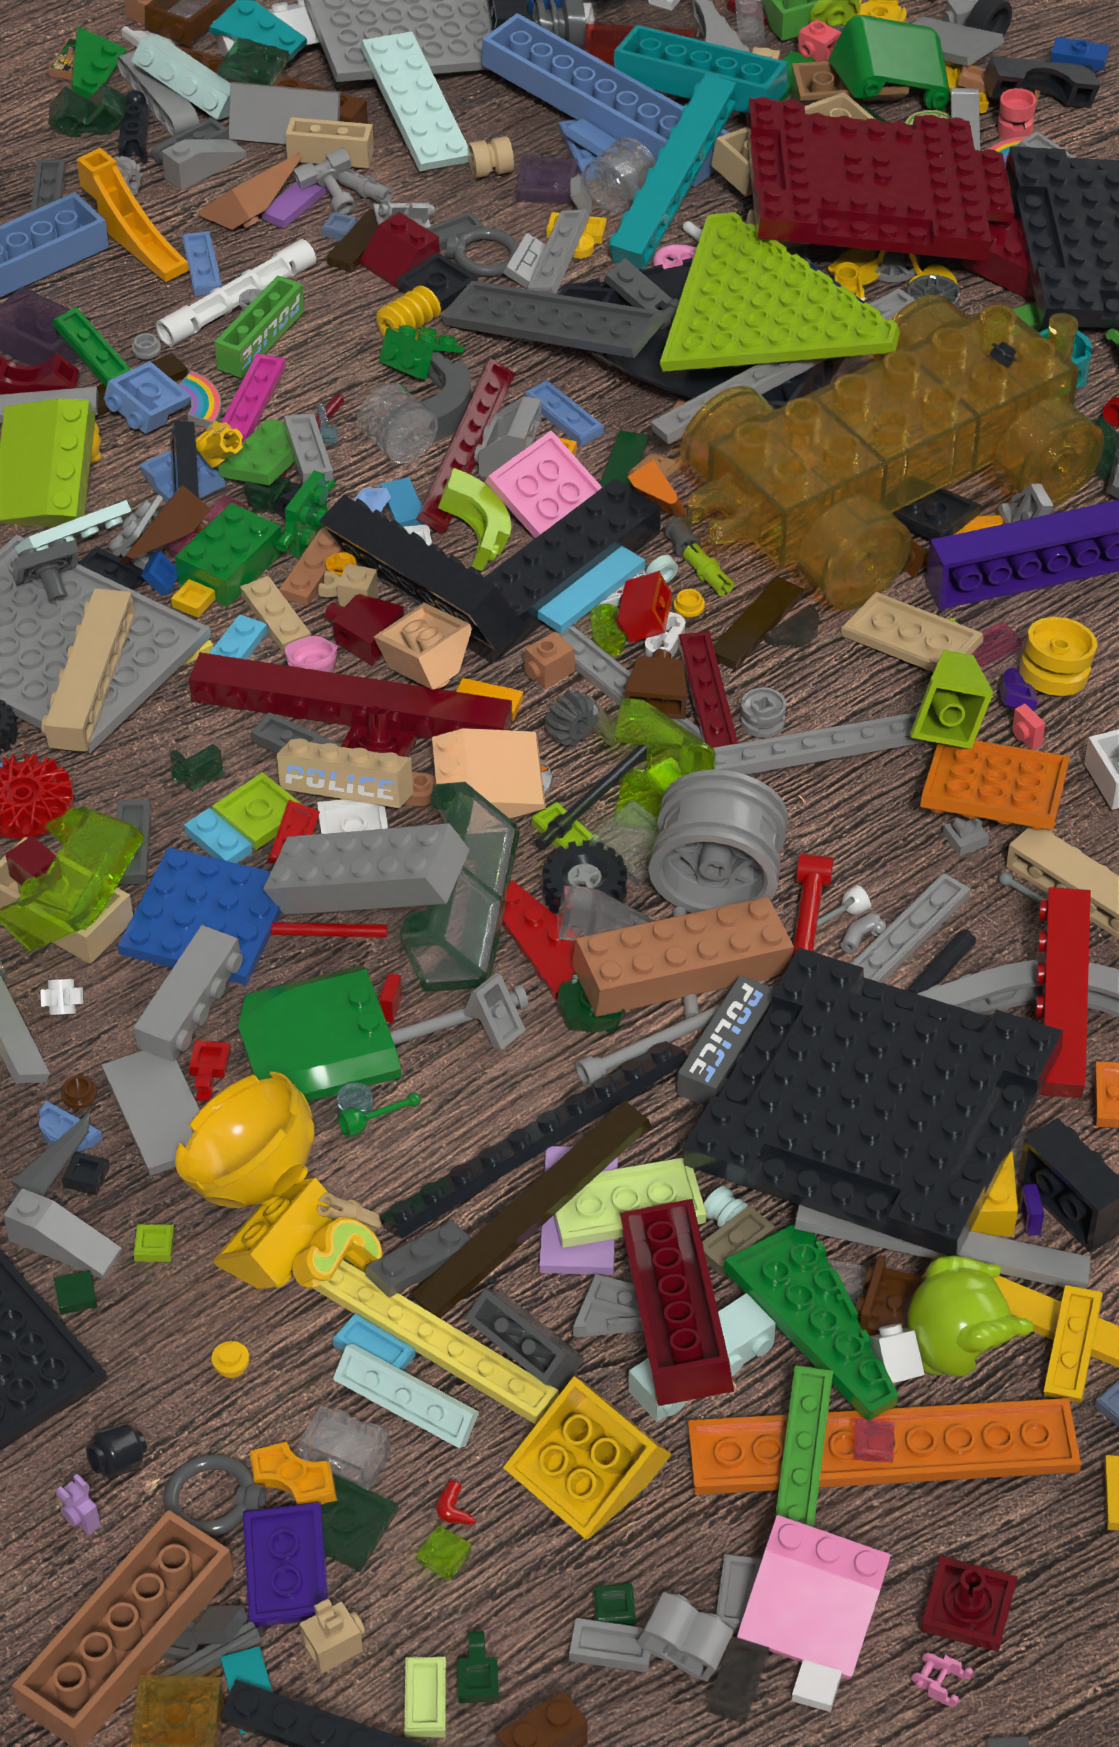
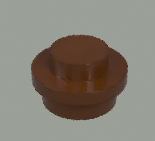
M74 1075L65 1081L61 1089L62 1101L66 1106L73 1109L88 1107L97 1097L96 1086L88 1077Z

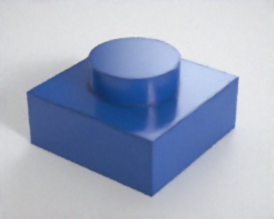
M157 551L150 556L140 576L161 596L170 593L177 580L176 566L164 554Z

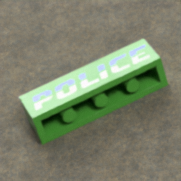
M279 275L273 279L215 340L217 369L240 378L244 377L256 354L264 355L304 312L303 287L301 283Z

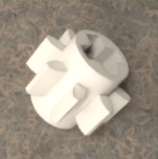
M74 979L48 980V989L40 990L41 1006H49L50 1015L76 1014L75 1004H83V987L74 988Z

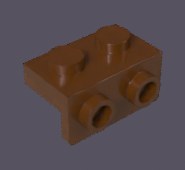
M882 1255L878 1256L875 1267H868L864 1282V1288L868 1289L867 1296H860L856 1307L857 1318L861 1319L860 1326L862 1330H867L869 1336L880 1334V1327L901 1323L902 1328H907L908 1307L913 1294L921 1284L922 1278L921 1276L885 1268L886 1256Z

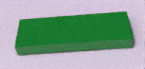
M77 307L53 320V327L106 387L108 381L131 370Z

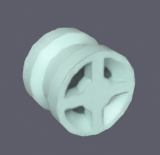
M721 1186L714 1190L704 1202L706 1217L708 1219H715L719 1228L748 1207L747 1203L742 1199H735L732 1190L727 1186Z

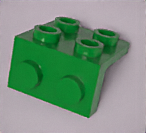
M400 324L399 329L386 328L379 362L414 377L427 379L433 350L464 353L465 346L456 343L457 338L444 334L436 335L437 330L420 326V330H417L415 327Z

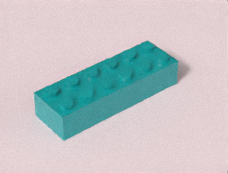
M636 25L614 51V68L657 92H665L678 98L692 99L695 85L701 83L706 73L736 82L738 102L733 111L747 113L749 98L766 97L779 101L787 90V61L645 26Z

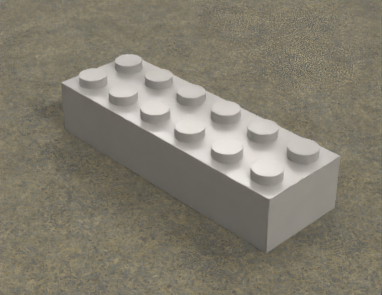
M449 823L287 837L263 890L277 906H280V910L284 915L447 904L470 849Z

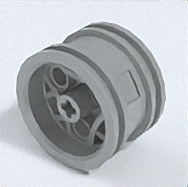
M728 770L692 772L671 783L662 797L657 822L659 835L654 840L649 864L650 880L655 889L667 901L677 907H684L686 911L691 913L763 897H769L771 901L778 887L781 869L778 853L783 848L788 825L787 808L781 797L760 780L743 773Z

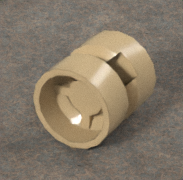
M507 136L492 138L489 144L485 140L468 143L469 164L475 179L490 176L491 171H495L497 175L514 171L513 151Z

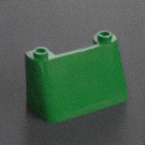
M856 15L847 21L828 60L853 97L873 98L880 93L885 83L888 82L923 88L925 91L923 97L925 105L931 110L944 111L950 99V89L940 37L933 28L867 15Z

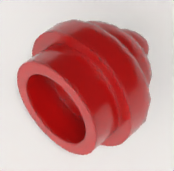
M1119 397L1110 399L1103 408L1104 420L1115 427H1119Z

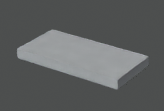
M921 17L912 23L933 28L940 37L944 61L964 66L972 65L1004 43L1003 34L941 20Z
M232 82L230 85L229 139L286 144L285 134L291 117L339 121L341 92Z
M142 1050L101 1064L103 1074L149 1176L175 1168V1155L178 1144L181 1143L184 1147L187 1145L194 1132L188 1125L200 1111L177 1060L172 1062Z

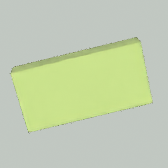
M405 1657V1738L446 1737V1657Z

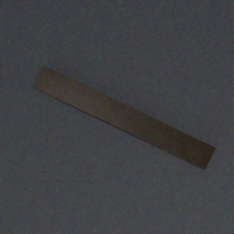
M624 1100L413 1291L411 1295L414 1301L423 1309L438 1318H442L651 1127L649 1119Z

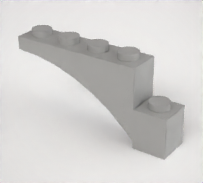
M692 0V18L699 27L705 42L750 52L748 47L740 41L737 33L726 23L724 16L717 12L711 1Z

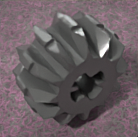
M567 690L563 697L557 695L556 702L549 705L551 709L544 716L547 721L544 728L559 744L565 746L570 744L575 747L580 740L586 741L587 734L594 731L592 727L599 720L596 716L599 708L585 693H581L578 690L575 692Z

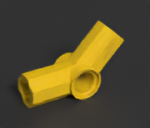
M214 421L196 439V450L210 468H214L227 457L238 453L243 448V435L237 428L232 429L227 422L219 423Z

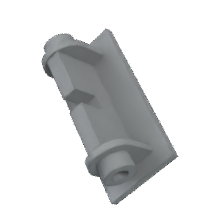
M385 201L383 204H373L378 225L401 212L427 228L430 227L429 216L434 215V206L429 204V202L407 205L406 203Z

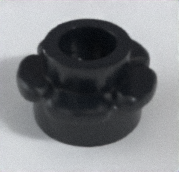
M1001 341L999 345L996 343L992 344L994 348L989 355L994 360L1007 368H1010L1013 362H1018V359L1014 356L1017 352L1015 348L1004 341Z

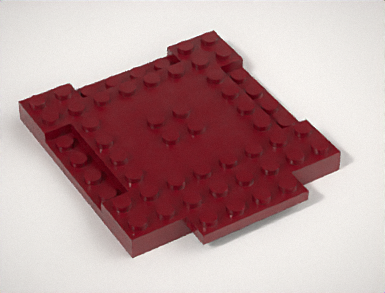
M766 97L749 98L746 127L757 238L987 261L992 243L988 220L1008 223L1013 221L1014 208L1003 153L992 149L984 151L975 150L970 121L959 117L947 119L927 114L924 116L915 115L913 125L901 121L889 123L880 122L877 119L861 120L853 119L849 116L832 117L821 113L806 114L805 104L794 100L784 102L771 100Z

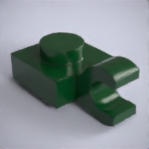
M484 1631L468 1632L469 1658L457 1659L458 1702H499L497 1657L485 1658Z

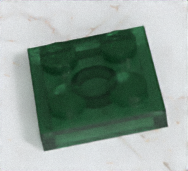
M238 37L218 66V76L241 83L272 86L289 60V51L276 46L258 43L251 39Z

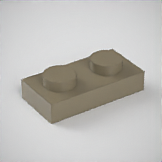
M749 1205L702 1242L707 1264L723 1277L727 1274L723 1270L725 1259L775 1234L776 1227Z

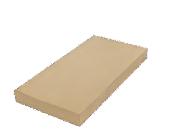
M875 592L841 627L843 637L931 672H934L943 650L971 655L983 642V633L878 592Z

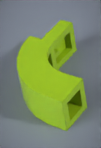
M453 468L444 487L438 509L460 517L473 528L477 536L478 545L471 566L483 572L487 561L493 562L496 555H501L511 533L510 516L503 501L488 485L468 473Z

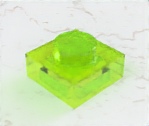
M438 1526L418 1552L417 1563L450 1581L472 1552L471 1543Z

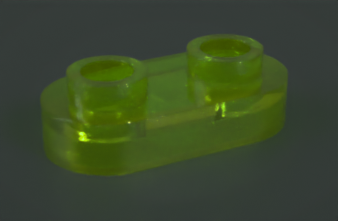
M600 604L590 612L592 639L607 654L615 657L623 653L626 646L625 632L620 631L616 621L619 608L612 604Z

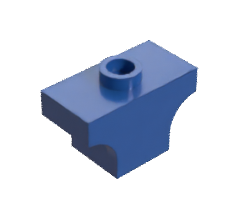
M1056 37L1050 61L1092 66L1094 72L1104 70L1110 45L1087 42L1081 39L1073 40Z

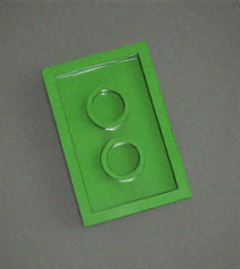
M267 420L262 423L250 437L245 439L242 443L243 448L238 453L227 457L218 466L220 477L271 485L295 461L284 428V422Z

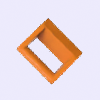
M651 460L627 476L638 493L661 506L662 510L676 517L684 515L685 509L654 460Z

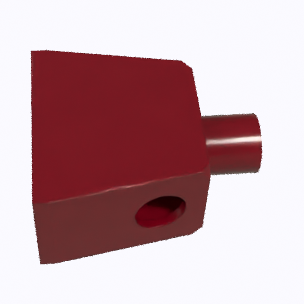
M362 594L355 595L345 607L332 602L325 612V619L333 622L334 641L336 644L371 666L382 656L374 636L404 617L403 606Z

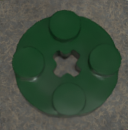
M577 973L573 974L572 979L567 981L566 984L564 981L559 988L558 1011L564 1018L565 1026L570 1030L611 1032L619 1027L620 1021L626 1014V1010L621 1009L620 1012L596 1017L591 1004L587 1003L588 999L577 977Z

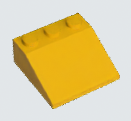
M574 1376L503 1468L583 1538L588 1540L649 1485L672 1454L594 1388Z

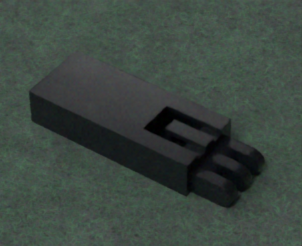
M175 421L170 437L173 494L183 485L199 498L195 423Z

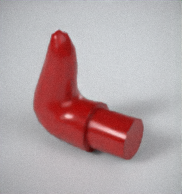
M449 1480L444 1491L440 1493L436 1504L438 1517L447 1523L476 1524V1520L472 1515L455 1507L462 1486L457 1481Z

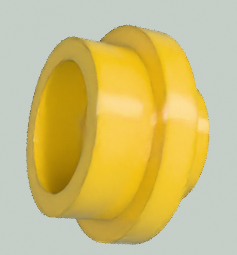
M684 589L674 599L673 608L682 617L692 618L704 611L705 601L697 590Z
M236 1341L221 1343L214 1349L211 1360L213 1368L220 1375L226 1378H235L245 1371L250 1358L249 1352L243 1344Z

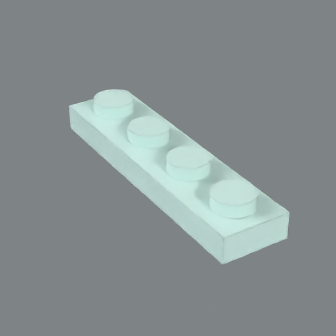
M127 500L32 535L17 544L15 548L19 554L31 548H36L37 551L49 548L48 544L59 539H66L69 542L75 540L74 537L81 535L82 539H86L97 534L99 527L105 525L106 529L109 530L122 524V517L130 513L131 508Z
M354 1344L346 1345L332 1379L458 1448L466 1446L479 1411Z

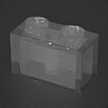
M322 1405L299 1440L301 1459L310 1462L327 1461L331 1465L333 1475L367 1490H370L391 1455L389 1433H386L380 1426L372 1423L365 1424L351 1418L343 1410H332Z

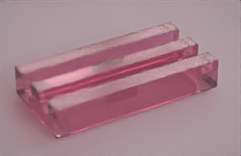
M1002 621L981 632L983 633V642L980 646L983 645V647L977 649L971 655H974L980 668L983 669L1022 648L1023 639ZM1005 633V635H1003L1002 637H1000V638H998V639H996V640H993V639L997 638L998 636H1000V635H1002V634Z

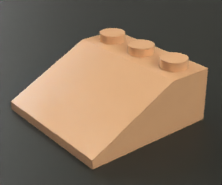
M463 728L432 737L438 810L445 824L449 823L457 833L546 809L536 732Z

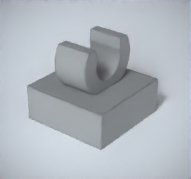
M956 818L953 822L945 824L943 827V835L959 856L989 844L990 836L982 827V822L979 818Z

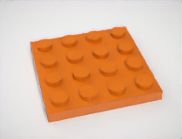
M975 740L972 749L938 743L923 789L920 807L929 808L937 813H958L972 819L979 817L992 819L1001 824H1021L1035 830H1054L1070 756Z

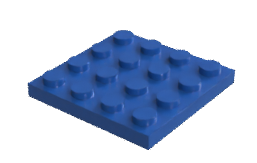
M168 847L118 944L119 954L174 967L201 925L238 938L243 960L238 972L232 973L228 981L247 985L271 936L272 925L274 922H278L282 913L280 906H277L263 890L271 871Z

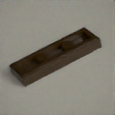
M369 209L327 255V264L351 273L360 264V259L378 227L373 209Z

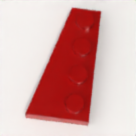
M512 880L488 897V907L508 935L514 938L518 944V949L524 957L528 958L534 967L535 973L540 980L545 982L549 988V993L556 1001L561 984L564 981L566 984L567 981L572 979V975L575 974L572 966L576 938L582 936Z

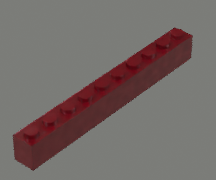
M199 652L189 677L192 702L266 714L270 712L275 715L352 726L353 724L369 726L368 709L379 706V713H382V707H386L389 709L388 728L417 731L416 737L432 739L434 736L463 728L510 731L513 723L512 700L443 689L432 690L428 687L202 652Z

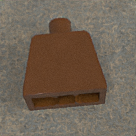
M665 649L655 650L652 657H638L625 687L624 714L685 719L687 688L684 662L680 659H671V653Z

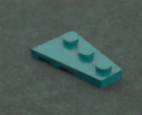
M236 0L210 26L209 33L217 36L223 34L232 37V41L239 44L246 42L257 46L259 51L290 61L307 44L305 36L255 0Z

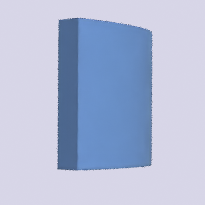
M170 450L139 465L145 478L154 490L163 497L166 503L173 496ZM196 450L200 499L226 485L224 478L220 477L219 472L215 468H210Z

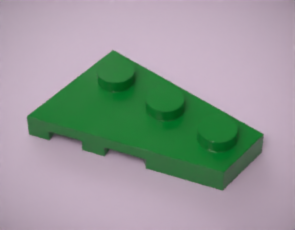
M77 27L70 92L96 103L118 68L117 57L126 54L127 48L81 27Z

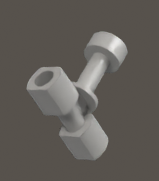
M344 147L326 154V161L313 166L311 162H308L293 169L294 178L301 190L316 183L328 188L333 197L331 206L335 212L346 215L355 208L356 203L351 194L342 192L336 182L338 173L352 167L351 159Z

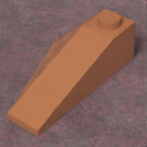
M300 153L236 186L200 209L198 213L201 217L231 230L240 225H243L245 229L259 221L257 215L267 210L302 158Z

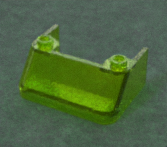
M85 806L78 809L73 807L63 816L49 821L45 827L63 845L46 874L38 878L33 876L27 879L20 887L21 894L18 900L0 908V923L29 952L91 925L103 912L144 839V834L134 824Z

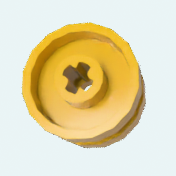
M1063 617L1041 618L1032 623L1028 630L1025 649L1019 663L1020 675L1026 683L1037 691L1056 696L1076 694L1083 690L1088 682L1091 664L1098 647L1097 639L1091 630L1080 622Z

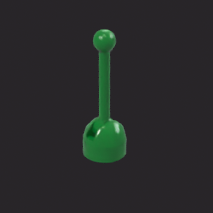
M411 1093L407 1099L366 1114L357 1108L345 1109L337 1114L340 1129L347 1139L358 1136L367 1127L368 1120L409 1105L416 1107L420 1104L421 1097L417 1093Z

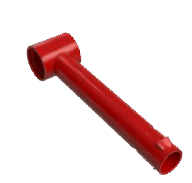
M799 854L796 883L802 884L792 959L799 947L813 952L823 886L830 887L834 857Z

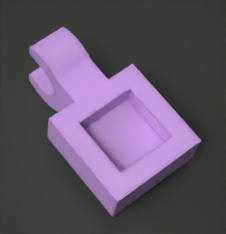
M79 1474L73 1476L74 1482H70L64 1488L61 1486L57 1488L56 1495L63 1502L61 1512L67 1522L73 1527L79 1525L90 1535L101 1526L97 1506L89 1499L88 1492L90 1486Z

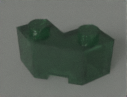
M103 83L87 100L65 86L50 102L48 124L70 138L81 137L82 133L98 132V135L110 134L125 117L126 96Z

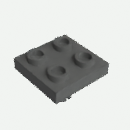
M59 539L48 544L49 548L37 551L36 548H31L20 552L18 557L14 558L12 572L16 586L41 578L49 602L65 598L68 594L65 591L59 572L76 567L79 549L75 540L67 542L66 539Z

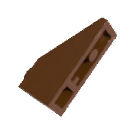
M182 485L120 562L127 565L189 537L193 532L198 535L209 522L206 515L210 512L211 508Z

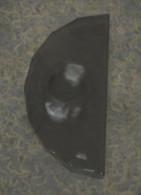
M809 604L765 634V642L775 647H780V644L795 645V648L809 644L818 633L820 619L817 610Z

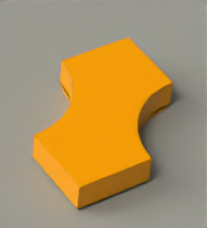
M287 1441L249 1451L255 1484L265 1485V1488L281 1489L289 1493L296 1500L297 1505L317 1502L325 1504L337 1501L333 1472L329 1462L303 1460L292 1453Z

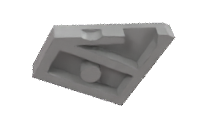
M595 1274L574 1323L573 1336L587 1337L643 1331L634 1285Z

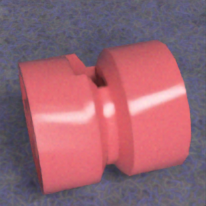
M1020 88L1009 89L1003 92L1000 99V114L997 126L999 136L1004 139L1032 134L1033 116L1036 106V97L1033 93Z

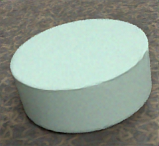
M670 555L660 556L648 566L646 575L660 571L667 583L676 575L678 564Z

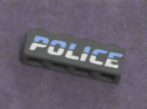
M741 975L738 977L679 1070L677 1095L706 1107L713 1095L719 1096L768 1012L774 988Z

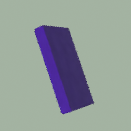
M321 1503L243 1512L249 1621L253 1622L258 1628L303 1622L315 1616L314 1606L328 1599Z

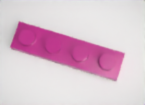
M257 353L221 423L227 422L232 429L237 428L243 435L242 443L252 435L285 369V358Z

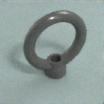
M476 228L460 236L449 234L446 257L455 258L456 262L470 273L480 276H499L504 274L503 271L517 249L518 243L512 236L501 230ZM490 239L505 245L510 254L508 259L502 263L483 265L470 260L465 255L466 245L475 240Z
M216 1454L200 1456L183 1464L171 1476L164 1491L165 1512L170 1510L208 1536H217L238 1526L243 1521V1512L265 1509L266 1488L265 1485L255 1484L249 1470L232 1457ZM207 1470H221L231 1474L238 1481L239 1487L236 1492L235 1507L227 1515L213 1521H197L183 1513L179 1504V1495L182 1487L191 1477Z

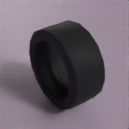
M978 0L968 16L966 26L1000 33L1004 37L1011 23L1012 6L1006 0Z

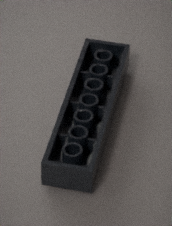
M614 478L484 577L485 580L492 578L504 589L503 597L509 599L518 608L516 614L523 622V625L498 652L471 635L467 648L493 664L544 624V622L538 619V610L621 546L636 553L660 534L661 506Z
M343 494L319 520V523L341 551L355 557L357 565L377 569L378 578L421 605L426 603L470 623L472 628L470 635L498 652L523 625V622L516 614L518 608L509 599L503 597L504 589L492 578L485 580L482 574L472 566L468 569L465 568L463 563L451 554L447 557L434 543L427 545L421 536L415 532L409 534L399 522L394 520L390 523L383 513L377 509L372 512L359 498L354 501Z

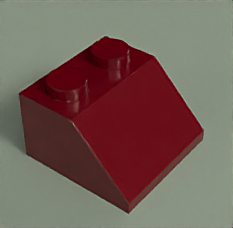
M398 212L378 225L360 259V265L397 288L396 278L435 253H440L439 236L403 213Z

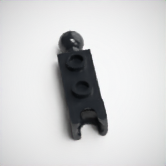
M132 90L126 94V105H121L120 132L118 137L119 157L130 158L137 156L142 164H146L148 162L149 107L146 104L145 95L139 90Z

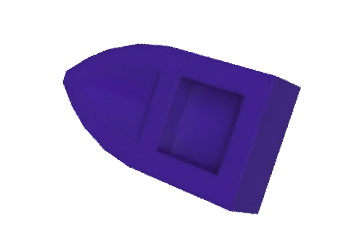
M1012 667L1006 670L999 688L1003 704L1014 711L1015 708L1026 704L1035 711L1038 699L1034 687L1024 681L1020 671Z

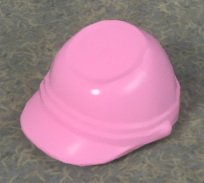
M308 636L288 644L284 649L288 666L333 672L338 647L321 636Z

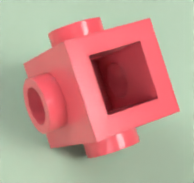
M814 20L799 31L798 53L806 58H814L815 62L829 61V56L841 32L826 25L824 22Z

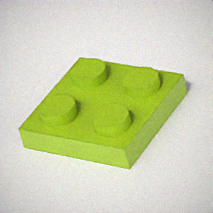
M261 772L212 805V810L251 842L252 847L257 850L275 838L288 800L300 802L265 773Z

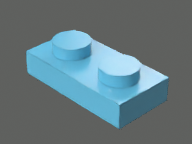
M239 614L209 654L248 659L268 633L267 624Z
M208 808L184 824L185 834L213 858L238 863L253 853L252 843L211 808Z

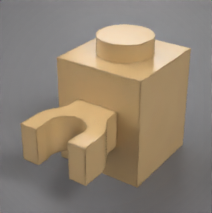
M347 564L341 577L336 573L325 571L324 584L320 583L318 586L319 596H338V604L344 607L358 594L378 599L377 569Z
M329 1599L322 1601L314 1606L315 1616L299 1623L302 1644L321 1674L363 1652L361 1635L365 1634L364 1626L357 1613L349 1614L342 1601L332 1606Z

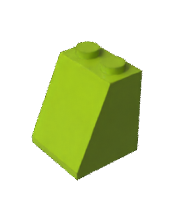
M943 650L910 732L911 738L972 749L994 693L974 655Z

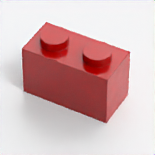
M660 571L625 582L616 621L620 631L625 632L630 643L665 633L673 594Z

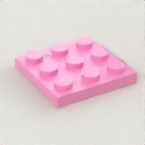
M552 430L491 473L485 480V483L534 538L538 537L602 488Z

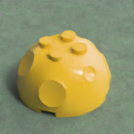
M270 1072L269 1074L273 1078L259 1080L253 1074L233 1083L212 1098L188 1125L194 1132L185 1147L181 1143L178 1144L175 1155V1167L184 1183L208 1202L229 1208H246L247 1206L259 1203L262 1206H269L277 1200L280 1194L286 1192L290 1187L301 1182L306 1177L308 1168L305 1164L314 1142V1123L305 1096L285 1075L278 1072Z

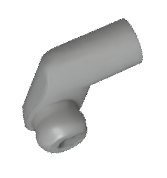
M869 913L852 922L841 942V948L845 952L855 953L863 936L868 932L873 936H879L886 929V922L880 919V915L875 913Z

